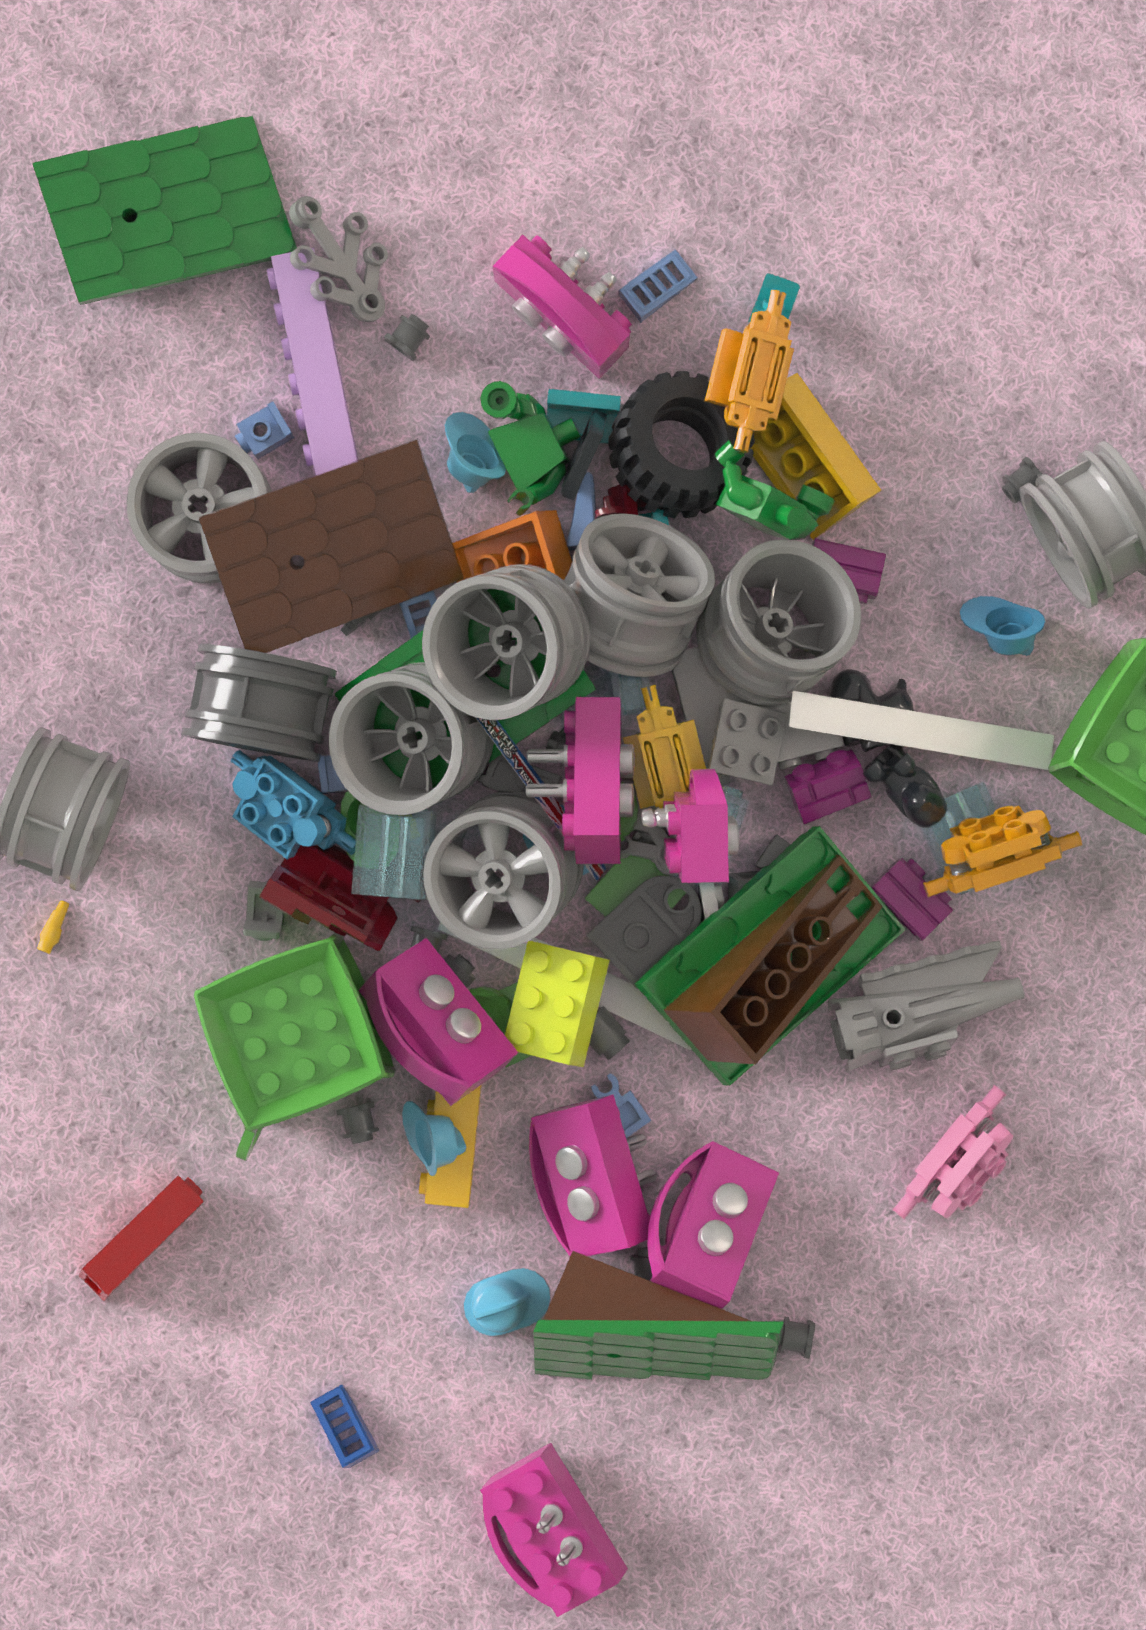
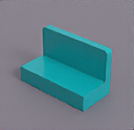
M549 389L547 416L553 427L572 418L582 436L592 412L595 409L607 414L600 443L608 444L609 436L613 431V422L620 412L621 396Z

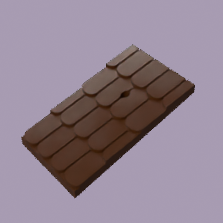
M418 438L199 518L244 649L263 653L271 652L301 641L304 638L343 625L354 619L454 583L464 577ZM295 555L303 557L304 565H295L292 557Z

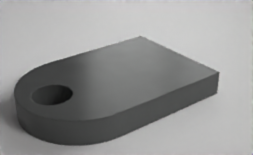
M656 876L640 884L598 923L587 936L637 989L634 984L675 945H679L699 926L702 914L701 903L698 895L688 883H682L681 879L673 876ZM674 889H682L688 895V904L682 910H674L668 904V895Z

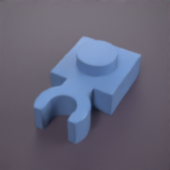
M610 1073L607 1075L612 1083L610 1092H600L595 1084L591 1086V1089L597 1098L614 1095L627 1138L649 1123L651 1119L631 1090L623 1096L620 1095L618 1092L619 1082Z

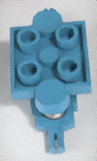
M241 750L233 754L232 757L234 758H231L230 762L242 771L237 773L232 783L235 794L241 799L232 817L285 859L294 857L300 845H318L321 849L325 850L337 843L350 855H353L358 850L360 842L345 832L347 818L334 809L336 803L283 762L280 763L272 756L265 755L257 757L253 761Z

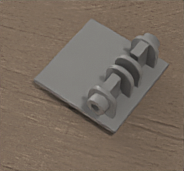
M723 698L722 704L719 707L720 714L717 728L714 730L716 732L715 738L712 739L713 747L710 760H708V769H715L716 773L720 775L725 774L773 786L787 714Z

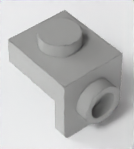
M250 880L243 935L251 936L260 941L279 939L284 924V912L259 898L267 882Z

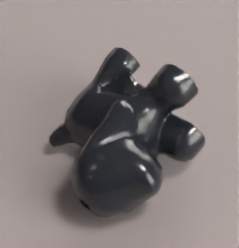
M843 670L833 678L828 697L915 711L911 697L907 693V684L904 679H899L895 689L881 696H877L873 692L867 676L857 670ZM842 736L845 747L861 744L863 752L888 744Z
M890 744L864 768L863 776L869 782H882L888 797L901 813L919 827L930 828L940 822L945 816L947 803L937 783L927 771L916 766L914 759L908 753L905 754L902 746Z

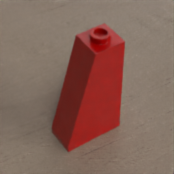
M178 1175L81 1269L78 1276L105 1301L203 1204L204 1201L200 1197L203 1193L202 1190L190 1178L187 1177L183 1180Z

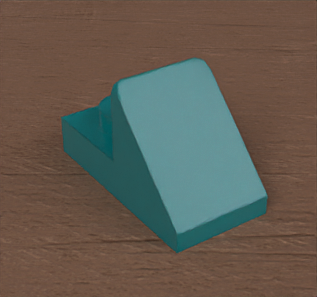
M767 273L752 313L767 311L771 290H779L786 293L781 315L789 319L800 285Z

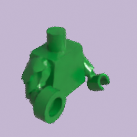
M495 381L483 389L480 397L481 406L493 418L505 419L509 417L518 420L493 428L488 433L516 487V490L507 502L510 503L514 499L520 500L523 506L517 510L516 514L521 516L531 505L555 493L566 474L565 465L570 462L563 446L580 438L581 435L572 418L553 427L544 407L533 396L516 393L515 389L508 383Z
M730 440L715 453L717 460L725 467L722 470L725 487L716 505L763 533L787 540H804L818 526L816 522L818 518L828 515L834 505L835 500L806 485H802L796 501L770 485L743 476L740 466L735 464L745 454L733 449L734 446Z

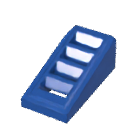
M341 1384L310 1402L342 1468H351L380 1451L344 1385ZM341 1399L343 1406L326 1414L324 1408ZM348 1413L349 1420L336 1427L333 1426L332 1421ZM355 1427L357 1432L341 1441L339 1435ZM361 1440L364 1446L349 1454L346 1448Z

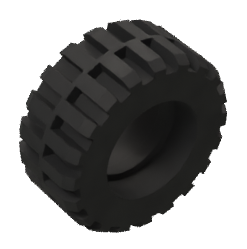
M677 371L672 378L670 373L665 372L658 374L654 380H646L638 387L636 392L631 394L612 425L613 431L609 436L608 447L610 450H613L609 456L611 467L613 469L618 468L619 470L615 478L620 486H628L630 489L628 496L635 502L641 499L646 503L645 509L653 513L657 509L663 510L664 517L676 518L679 512H682L684 518L696 517L700 511L706 514L717 507L716 503L725 487L722 471L725 467L717 460L715 453L728 440L734 446L738 428L729 426L725 422V407L705 402L709 385V377L698 373L694 378L690 377V372ZM661 421H678L693 428L706 443L710 458L709 466L703 469L690 470L669 462L655 445L652 425ZM754 432L752 433L749 452L744 453V457L735 464L740 466L743 476L747 474V468L752 463L754 452L750 448L755 443Z

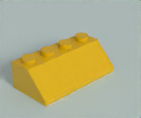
M795 373L788 377L777 420H768L766 430L754 432L755 443L750 449L754 452L753 457L779 491L797 501L796 497L802 485H806L835 500L830 513L820 516L816 521L818 526L810 534V537L814 540L859 509L882 490L800 375Z

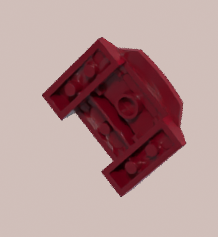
M300 845L294 857L284 858L281 865L277 866L259 896L260 899L300 922L309 925L310 921L314 920L339 935L345 937L347 934L377 951L382 949L398 919L395 910L387 901L398 882L394 881L392 884L382 881L375 876L376 869H365L359 866L350 858L346 851L336 845L325 850L321 849L318 845Z

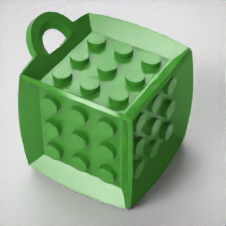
M1138 638L1128 641L1121 648L1120 652L1087 695L1059 743L1048 770L1050 774L1089 803L1145 835L1146 638Z
M334 933L327 939L273 955L230 973L204 987L195 989L193 995L213 1060L228 1095L245 1126V1131L236 1152L237 1158L247 1161L264 1127L319 1109L355 1093L382 1078H391L396 1072L391 1053L376 1031L370 1017L367 1002L358 991L365 981L342 935Z

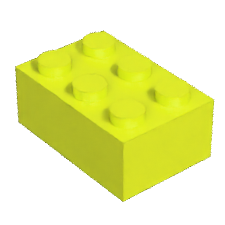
M528 941L505 1036L515 1049L520 1053L567 1065L584 1067L610 960Z

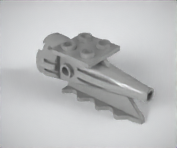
M1000 940L963 947L943 955H932L913 963L894 965L874 973H863L858 979L859 988H862L864 996L828 1000V1011L835 1010L837 1019L830 1021L839 1056L841 1060L849 1059L845 1065L846 1071L855 1070L875 1060H878L880 1067L890 1065L891 1070H897L912 1065L911 1060L925 1056L926 1061L942 1058L947 1055L946 1051L951 1050L952 1045L958 1038L956 1030L958 1025L1016 1000L1024 999V989L1019 977L983 982L1002 948ZM887 1019L892 1020L895 1024H890Z

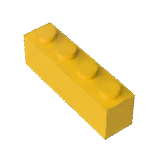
M482 1085L452 1106L437 1091L435 1100L428 1099L426 1115L450 1117L454 1127L460 1131L464 1139L466 1151L457 1155L454 1162L437 1168L435 1176L421 1172L419 1194L425 1195V1204L469 1208Z

